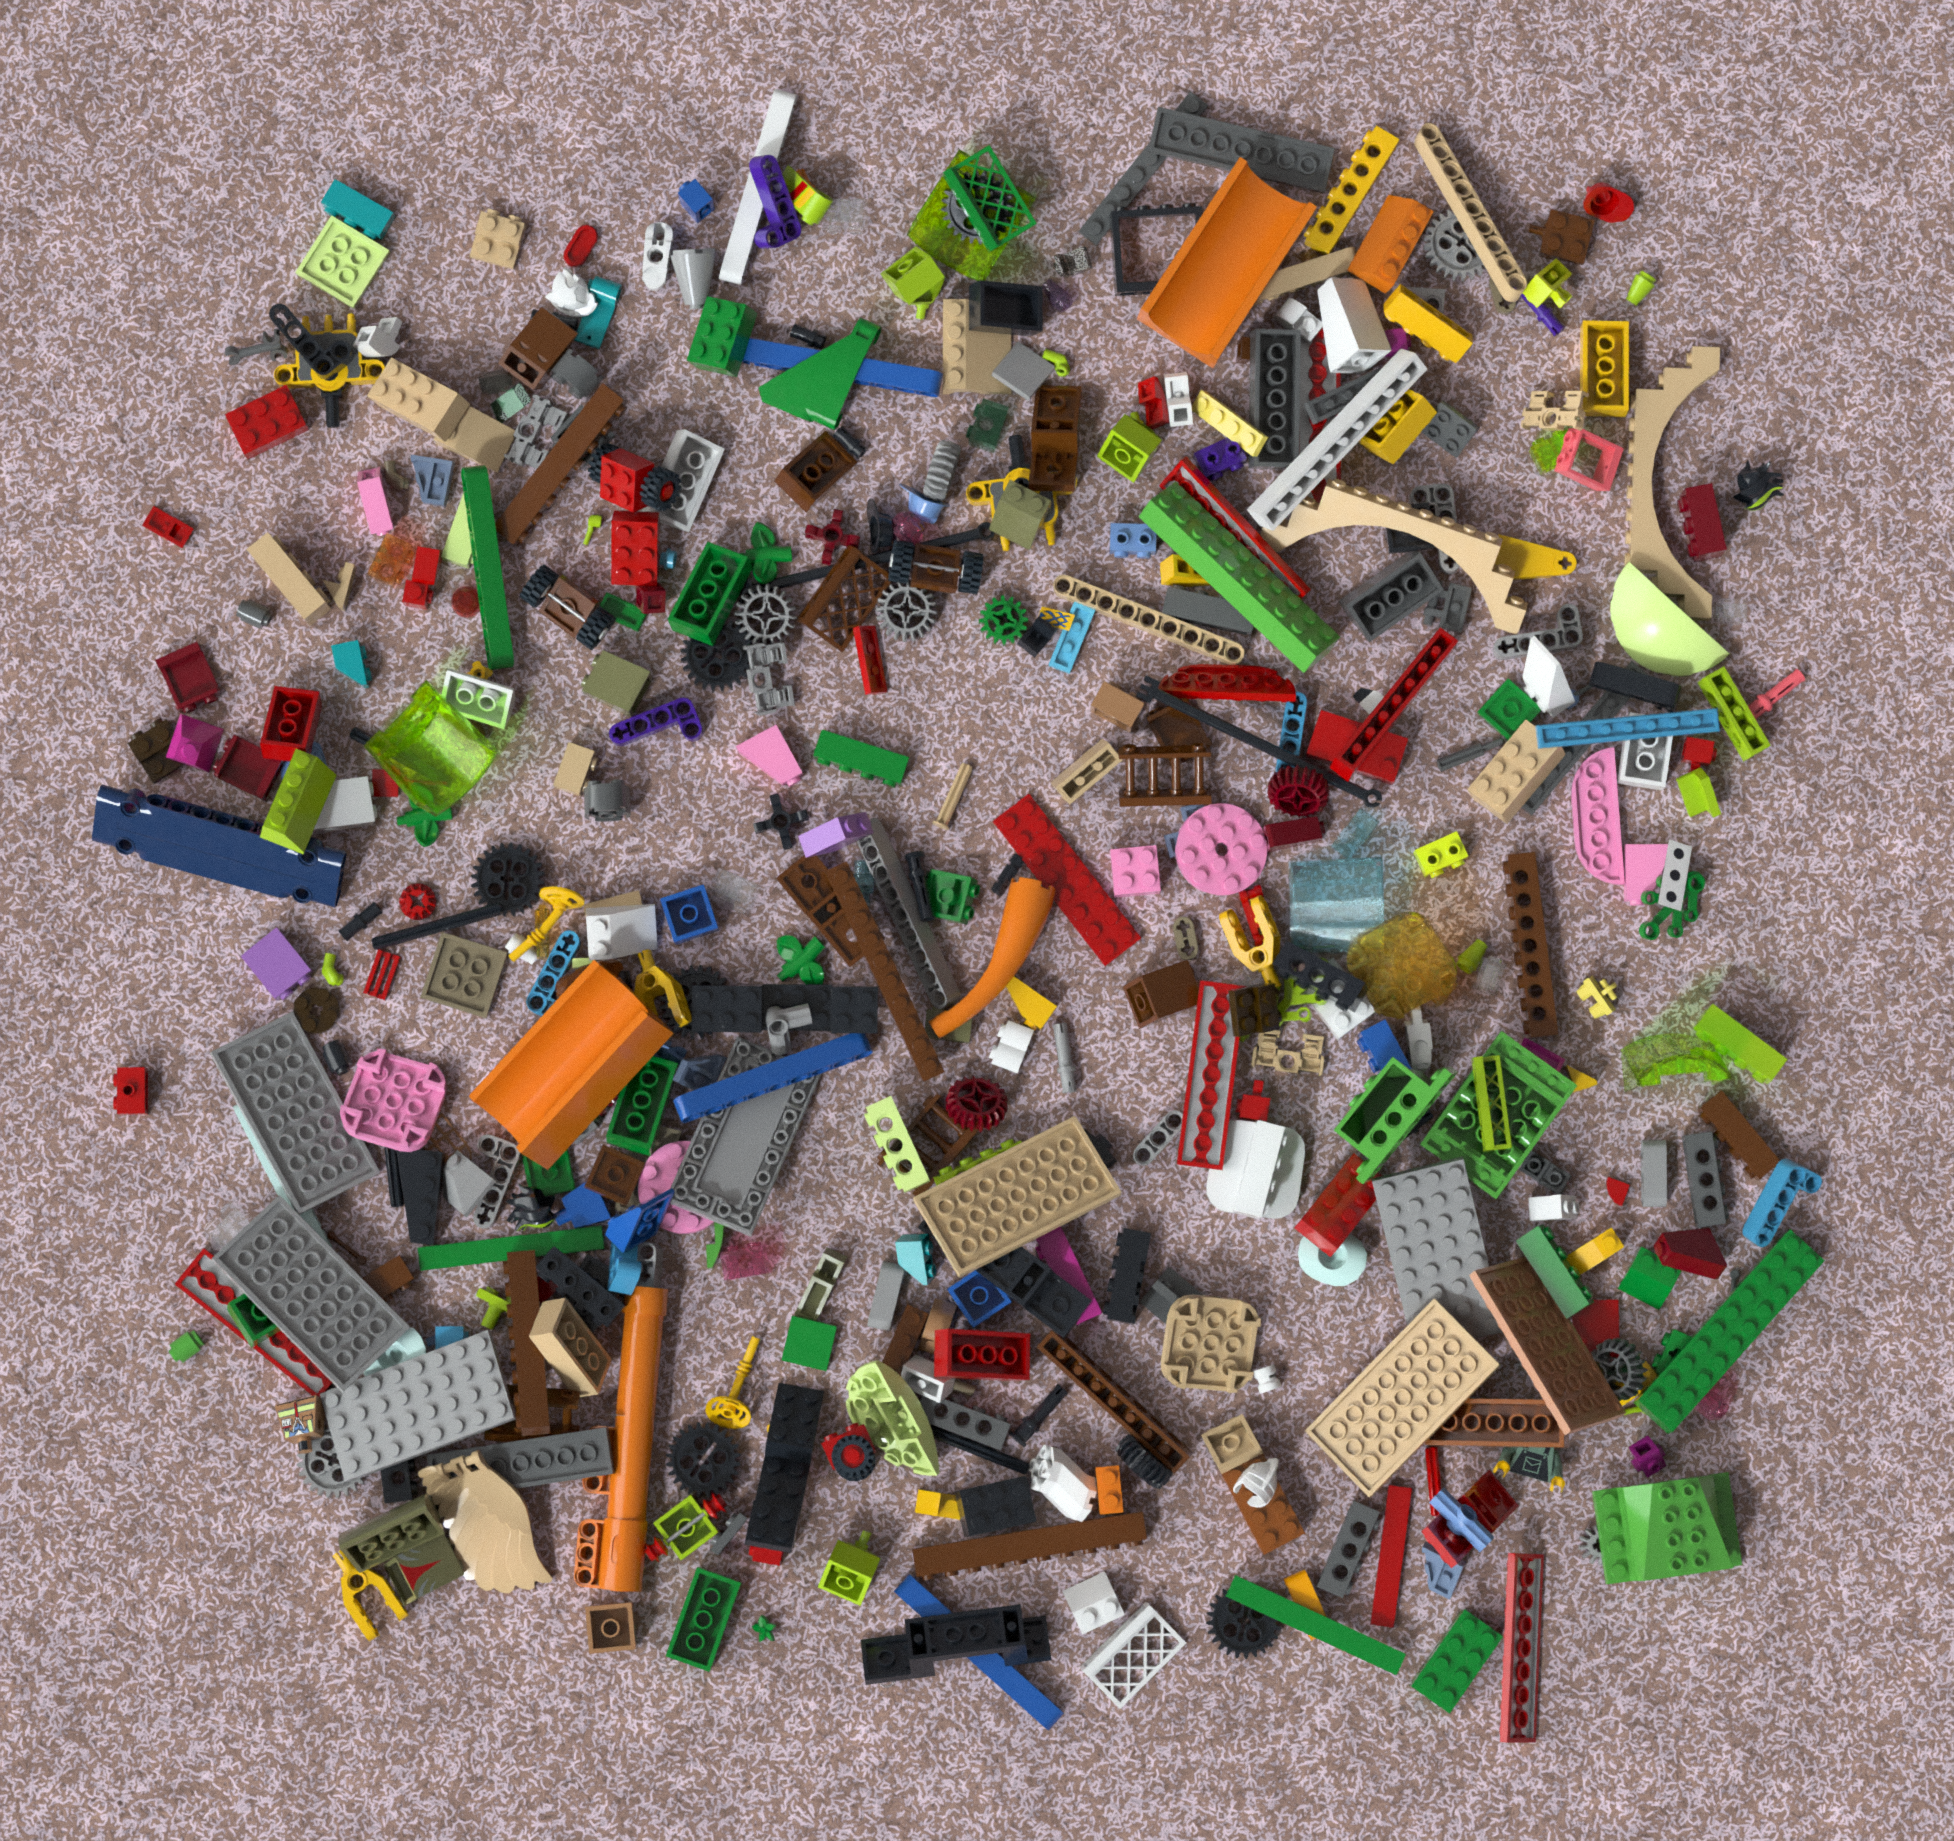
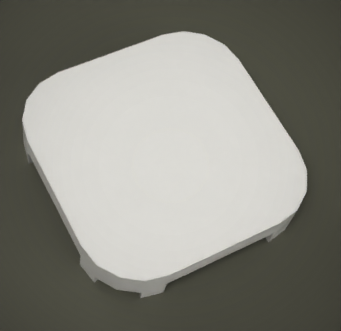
M1243 1120L1229 1121L1223 1171L1209 1169L1206 1185L1207 1197L1217 1210L1233 1212L1256 1122ZM1288 1127L1284 1129V1133H1288L1285 1147L1280 1148L1278 1155L1282 1156L1279 1169L1277 1171L1274 1170L1272 1178H1276L1273 1192L1268 1193L1266 1200L1270 1201L1269 1209L1266 1216L1262 1215L1263 1218L1281 1219L1289 1215L1295 1209L1299 1199L1305 1144L1301 1136L1294 1129Z

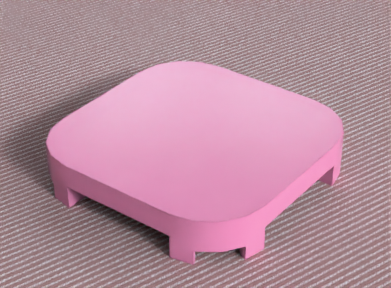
M377 1049V1051L368 1053L364 1057L361 1056L357 1062V1070L344 1104L340 1108L344 1129L349 1135L357 1139L398 1151L412 1152L419 1150L426 1145L431 1137L446 1096L447 1085L444 1074L437 1065L431 1062L428 1065L387 1053L386 1049Z

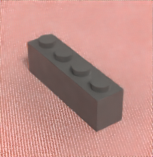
M1173 585L1167 588L1162 610L1163 614L1184 622L1251 636L1253 625L1222 595L1218 594L1217 597L1209 596L1208 592L1203 590L1190 592L1186 591V587L1180 585Z

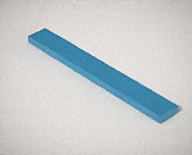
M1718 708L1543 724L1536 725L1535 729L1538 749L1712 733L1719 732L1720 725Z

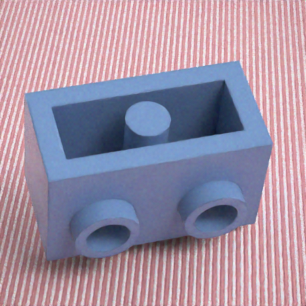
M1110 524V554H1114L1115 558H1128V554L1137 555V558L1149 559L1151 555H1155L1156 533L1147 524Z

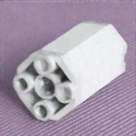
M1043 1445L1036 1459L1033 1458L1030 1462L1029 1471L1032 1472L1030 1488L1041 1492L1067 1518L1082 1522L1091 1512L1093 1506L1089 1501L1091 1497L1095 1498L1097 1493L1096 1478L1087 1475L1061 1449Z

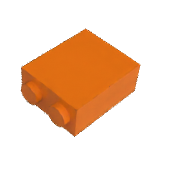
M1119 1465L1095 1467L1099 1514L1122 1513L1123 1502Z

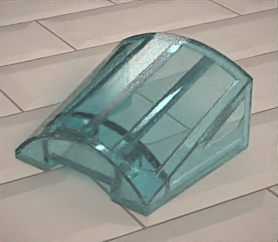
M1382 857L1288 862L1290 943L1311 954L1383 952L1384 885Z

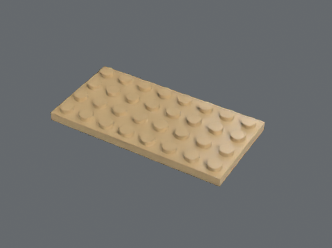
M1073 1116L915 1196L913 1201L960 1278L1121 1196L1122 1192L1076 1116Z
M1434 1298L1326 1408L1305 1432L1371 1498L1501 1364Z

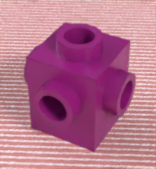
M1648 1435L1628 1447L1634 1458L1631 1460L1633 1467L1637 1472L1642 1471L1647 1478L1667 1466L1663 1459L1666 1455L1659 1444L1655 1445Z

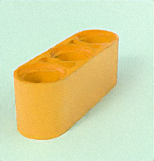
M1305 1569L1283 1579L1293 1602L1326 1617ZM1308 1635L1311 1641L1316 1639Z

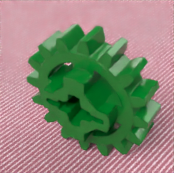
M1004 595L1001 596V601H997L993 597V604L990 605L986 602L985 607L987 610L980 611V614L984 616V618L979 619V624H984L980 631L981 633L987 632V640L991 637L994 638L995 645L999 640L1002 641L1003 646L1006 645L1007 640L1015 644L1014 637L1020 639L1022 637L1020 631H1027V627L1023 625V623L1028 622V618L1023 617L1027 611L1026 609L1020 610L1021 602L1019 601L1014 604L1013 597H1010L1009 601H1005ZM1004 606V608L998 612L993 611L997 607ZM1012 609L1017 613L1019 621L1012 617ZM1003 616H1007L1009 623H1004L1003 626L1000 625L998 618L1002 619ZM988 620L994 623L996 627L995 632L989 627ZM1007 630H1015L1009 635H1003Z

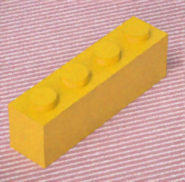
M1399 284L1383 304L1384 315L1388 320L1393 323L1398 322L1408 334L1418 336L1426 347H1433L1439 351V355L1446 361L1451 360L1457 363L1473 344L1471 333L1402 284Z

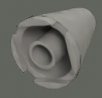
M715 248L670 251V257L684 304L689 305L690 309H703V304H705L707 296L709 297L716 253Z

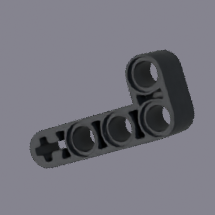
M275 304L271 307L269 317L274 325L321 379L328 380L333 378L351 363L354 352L349 343L339 340L324 351L287 306ZM278 313L284 314L288 321L286 325L281 318H278ZM298 328L301 330V334L297 338L290 337L293 329ZM308 346H315L316 350L313 354H305V349ZM339 349H348L345 357L340 358L337 356ZM323 363L330 364V369L326 372L319 371V367Z
M1595 662L1588 683L1598 689L1655 704L1657 709L1662 710L1664 708L1669 713L1676 712L1682 693V686L1674 682L1603 662Z

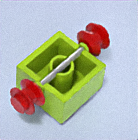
M712 1493L713 1499L710 1501L704 1499V1508L702 1509L694 1496L689 1495L656 1520L653 1524L664 1539L661 1540L660 1538L653 1537L654 1543L652 1545L645 1543L647 1548L644 1551L653 1562L656 1559L660 1562L659 1556L662 1554L668 1556L667 1547L669 1546L678 1558L683 1560L717 1535L720 1531L711 1521L709 1515L713 1518H718L717 1513L720 1510L727 1512L724 1508L727 1506V1503L720 1494L715 1496Z

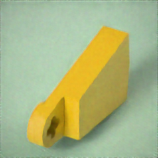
M1498 534L1499 538L1503 540L1494 564H1505L1515 571L1513 580L1566 576L1571 574L1576 568V558L1570 552ZM1563 558H1567V562L1571 563V566H1567L1566 570L1562 569V565L1558 564Z

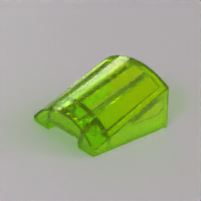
M959 149L947 169L959 164L970 157V155ZM976 159L969 164L975 165ZM963 166L957 171L964 178L966 171L972 176L974 168ZM977 169L979 175H981V174L983 173V171H984V170ZM942 176L915 217L907 236L937 261L976 281H985L1010 241L989 253L983 243L979 244L977 238L971 244L968 236L963 241L961 240L962 233L960 232L954 236L953 233L956 228H947L951 221L943 220V217L948 213L941 211V208L947 205L941 201L942 198L949 197L944 191L946 188L950 189ZM1017 185L1016 190L1029 210L1037 197ZM972 188L971 192L973 193V195H974V197H975V191H974V189ZM980 188V194L983 197L986 188ZM989 190L987 192V197H990ZM1013 196L1009 200V202L1016 203L1015 196ZM1018 203L1017 209L1022 210ZM992 209L987 211L988 216L995 219L997 212ZM1016 212L1013 225L1019 226L1026 215ZM967 217V218H966L967 223H968L969 225L973 226V225L971 224L970 220H969L968 217ZM1006 226L1007 231L1005 233L999 231V241L1008 236L1010 227ZM1012 228L1011 234L1015 232L1017 229Z
M426 680L411 695L414 701L384 732L378 730L364 747L416 806L436 817L453 806L476 785L490 767L498 749Z
M1679 1033L1657 1034L1639 1039L1621 1049L1625 1092H1630L1638 1087L1658 1086L1661 1084L1660 1076L1703 1073L1704 1082H1712V1085H1717L1731 1079V1074L1719 1053L1714 1049V1045L1695 1036Z

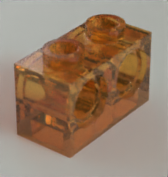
M386 533L367 575L378 582L395 588L396 584L400 585L405 576L403 569L406 563L410 564L413 560L415 552L412 550L414 547L412 544ZM395 547H402L403 553L400 556H392V550ZM392 567L393 574L390 577H383L382 571L384 568Z

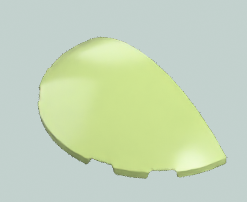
M1630 562L1625 565L1614 584L1615 590L1610 602V614L1616 637L1632 659L1656 673L1671 676H1687L1716 666L1730 654Z
M878 1360L859 1367L855 1374L850 1377L846 1390H849L846 1407L852 1423L858 1422L859 1426L865 1425L873 1445H877L886 1453L884 1459L898 1467L902 1464L913 1468V1473L938 1475L940 1473L932 1429L923 1407L913 1390L897 1372Z

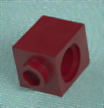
M659 583L657 586H636V606L643 614L665 613L666 590Z

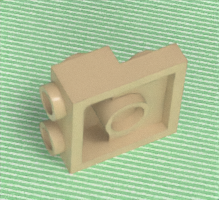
M487 209V212L481 211L469 257L514 270L526 230V225L522 222V218L514 215L504 218L500 216V212L492 209Z
M1243 1414L1233 1417L1226 1423L1211 1428L1201 1435L1221 1474L1263 1454Z

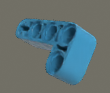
M1296 692V698L1299 699V703H1302V705L1298 706L1297 714H1292L1294 704L1290 702L1285 703L1279 747L1283 749L1284 744L1292 743L1296 750L1293 754L1299 756L1307 699L1303 693ZM1294 720L1298 723L1299 729L1290 731L1286 723ZM1277 759L1275 772H1278L1281 766H1288L1289 764Z
M568 930L561 933L527 997L526 1004L528 1009L540 1017L556 1001L553 999L556 994V982L567 973L572 959L580 948V938L574 931ZM573 936L575 944L569 945L566 950L570 955L567 956L564 952L558 951L560 947L563 950L567 945L564 941L565 938L570 939ZM558 956L565 959V964L561 968L553 966V960ZM553 977L554 985L548 989L542 986L544 978ZM536 997H541L544 1001L543 1006L539 1009L532 1007V1000Z
M1787 1158L1780 1160L1742 1229L1743 1236L1759 1247L1767 1246L1773 1239L1798 1190L1801 1189L1811 1194L1815 1193L1821 1187V1177L1795 1161Z
M611 1241L608 1291L632 1295L639 1280L642 1263L637 1261L638 1245L623 1254Z

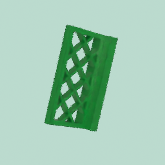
M990 145L942 173V176L989 253L1037 224ZM987 152L993 160L991 169L977 166L979 157ZM976 159L975 165L969 164ZM994 164L997 166L999 171L993 170ZM963 166L974 168L971 181L962 179L957 170ZM976 169L990 172L987 185L974 182ZM992 173L1003 176V188L989 185ZM965 183H969V184H970L969 190H968L967 186L965 185ZM1006 183L1009 186L1010 190L1005 189ZM973 185L986 188L983 200L973 198L971 195ZM988 188L1001 191L999 204L986 201ZM1004 192L1015 196L1016 203L1014 208L1001 205ZM976 202L982 203L981 210ZM1018 203L1022 210L1017 209ZM985 204L998 207L995 220L985 218L983 215ZM1000 208L1013 211L1011 224L997 221ZM1016 212L1025 214L1030 223L1023 227L1013 225ZM988 222L994 223L993 229ZM996 224L1010 227L1008 236L1000 241L994 233ZM1012 228L1018 229L1011 234Z

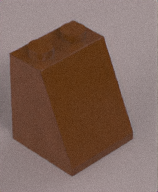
M1188 959L1142 975L1122 986L1139 1029L1197 1007L1199 987L1194 977V969L1189 964Z

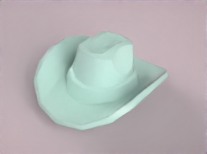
M1349 1234L1336 1252L1329 1257L1303 1236L1299 1244L1298 1257L1300 1267L1313 1279L1333 1286H1346L1357 1280L1365 1269L1367 1252L1362 1242Z
M410 1327L364 1372V1375L368 1376L426 1354V1346L421 1335L414 1328Z

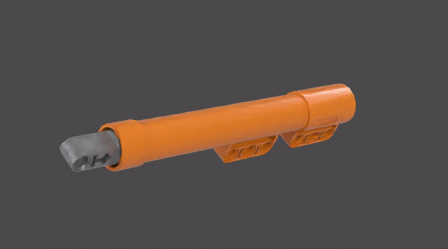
M643 1242L638 1246L637 1261L642 1263L640 1277L632 1295L624 1294L623 1304L627 1307L623 1310L625 1314L615 1426L597 1425L590 1428L608 1427L615 1473L595 1476L600 1482L597 1489L592 1486V1481L595 1477L582 1479L583 1488L587 1492L608 1495L607 1516L604 1520L585 1519L578 1527L574 1580L581 1587L620 1592H642L645 1562L644 1550L646 1549L645 1543L648 1529L646 1513L664 1316L667 1314L669 1291L668 1289L660 1288L663 1250L661 1246L651 1242ZM649 1247H652L654 1253L653 1256L650 1259H648L646 1256V1251ZM645 1274H651V1277L646 1279ZM590 1524L595 1526V1533L592 1536L588 1533ZM588 1547H591L593 1550L591 1559H588L586 1556ZM587 1570L591 1573V1580L588 1583L584 1580V1573Z

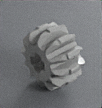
M1594 1525V1534L1589 1529L1584 1530L1586 1535L1589 1536L1588 1539L1583 1536L1579 1537V1540L1586 1542V1545H1580L1578 1549H1587L1582 1554L1584 1559L1592 1555L1589 1560L1590 1564H1594L1596 1557H1598L1599 1565H1603L1601 1550L1597 1552V1548L1593 1549V1544L1599 1538L1597 1525Z

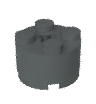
M568 349L551 369L553 372L551 378L560 385L565 383L570 387L568 392L576 399H587L604 377L602 375L597 377L595 374L598 371L580 355L572 356L571 353L573 351Z
M597 780L589 781L588 787L584 788L585 818L590 820V816L595 817L597 822L619 821L622 815H626V818H629L631 816L630 788L625 785V781L612 780L611 783H602Z

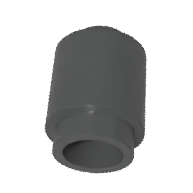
M243 599L236 613V616L241 621L259 629H262L263 626L267 627L272 618L270 608L252 600L246 601Z

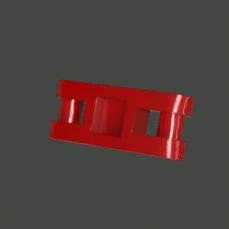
M1259 884L1253 886L1251 890L1245 891L1244 889L1238 892L1255 947L1261 946L1264 943V936L1258 933L1257 929L1260 926L1254 920L1256 917L1248 900L1259 895L1264 897L1261 885Z

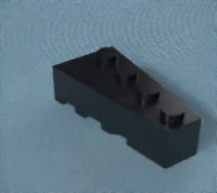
M397 1150L410 1243L437 1245L443 1167L446 1154L444 1152L426 1150L403 1152Z
M1127 1228L1123 1229V1233L1118 1232L1116 1246L1120 1247L1119 1255H1114L1111 1269H1116L1114 1278H1109L1107 1292H1111L1110 1301H1105L1103 1314L1107 1315L1106 1320L1130 1325L1135 1324V1315L1140 1298V1288L1142 1286L1151 1233Z

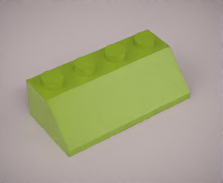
M295 749L262 826L260 838L304 854L337 776L318 757Z
M1711 1004L1704 1010L1692 1028L1696 1031L1697 1037L1705 1042L1710 1041L1715 1045L1714 1049L1724 1056L1727 1054L1733 1058V1063L1737 1067L1749 1070L1753 1073L1752 1077L1761 1084L1764 1082L1766 1084L1770 1083L1788 1060L1714 1004Z

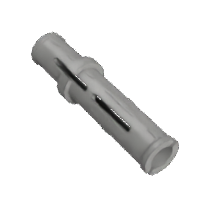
M1060 1023L1054 1024L1052 1027L1054 1029L1059 1063L1057 1072L1060 1073L1062 1094L1077 1092L1074 1071L1076 1069L1072 1065L1067 1023H1062L1061 1025Z

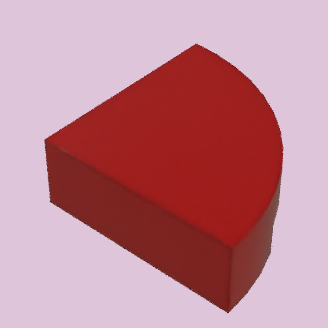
M1607 1177L1606 1188L1608 1195L1614 1203L1622 1206L1630 1185Z

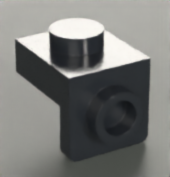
M1039 616L1028 631L1019 639L1017 644L1035 658L1050 642L1056 629Z

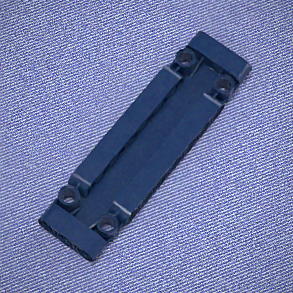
M102 784L97 794L92 841L113 846L119 853L129 855L133 852L139 853V857L148 862L271 896L287 898L291 895L298 903L305 904L312 901L336 908L341 894L347 851L328 846L324 847L322 842L314 837L310 838L304 854L260 838L264 823L159 794H151L146 797L143 791L136 788L130 789L125 793L122 789Z

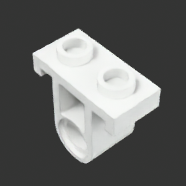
M1552 1195L1528 1198L1530 1221L1578 1219L1580 1204L1576 1196Z

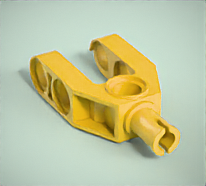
M1259 895L1250 899L1251 907L1256 917L1254 920L1258 922L1264 936V943L1261 946L1250 948L1240 921L1233 909L1221 912L1219 920L1234 956L1252 972H1261L1265 983H1275V987L1282 986L1272 964L1280 952L1281 936L1264 897ZM1260 950L1265 955V960L1263 962L1260 961L1258 956Z
M651 950L639 952L638 958L643 971L636 976L635 994L658 1016L653 1000L655 997L666 993L669 1001L667 1003L668 1008H671L676 1022L680 1025L679 1027L690 1023L692 1017L682 985L666 970L655 965Z
M341 1550L332 1556L344 1572L342 1574L343 1577L340 1578L343 1604L369 1642L380 1634L376 1628L372 1627L374 1624L355 1597L357 1592L373 1584L379 1589L385 1599V1604L394 1611L399 1622L409 1616L407 1610L402 1608L403 1604L384 1576L372 1569L359 1573ZM355 1574L363 1577L364 1583L361 1587H355L352 1583V1577Z

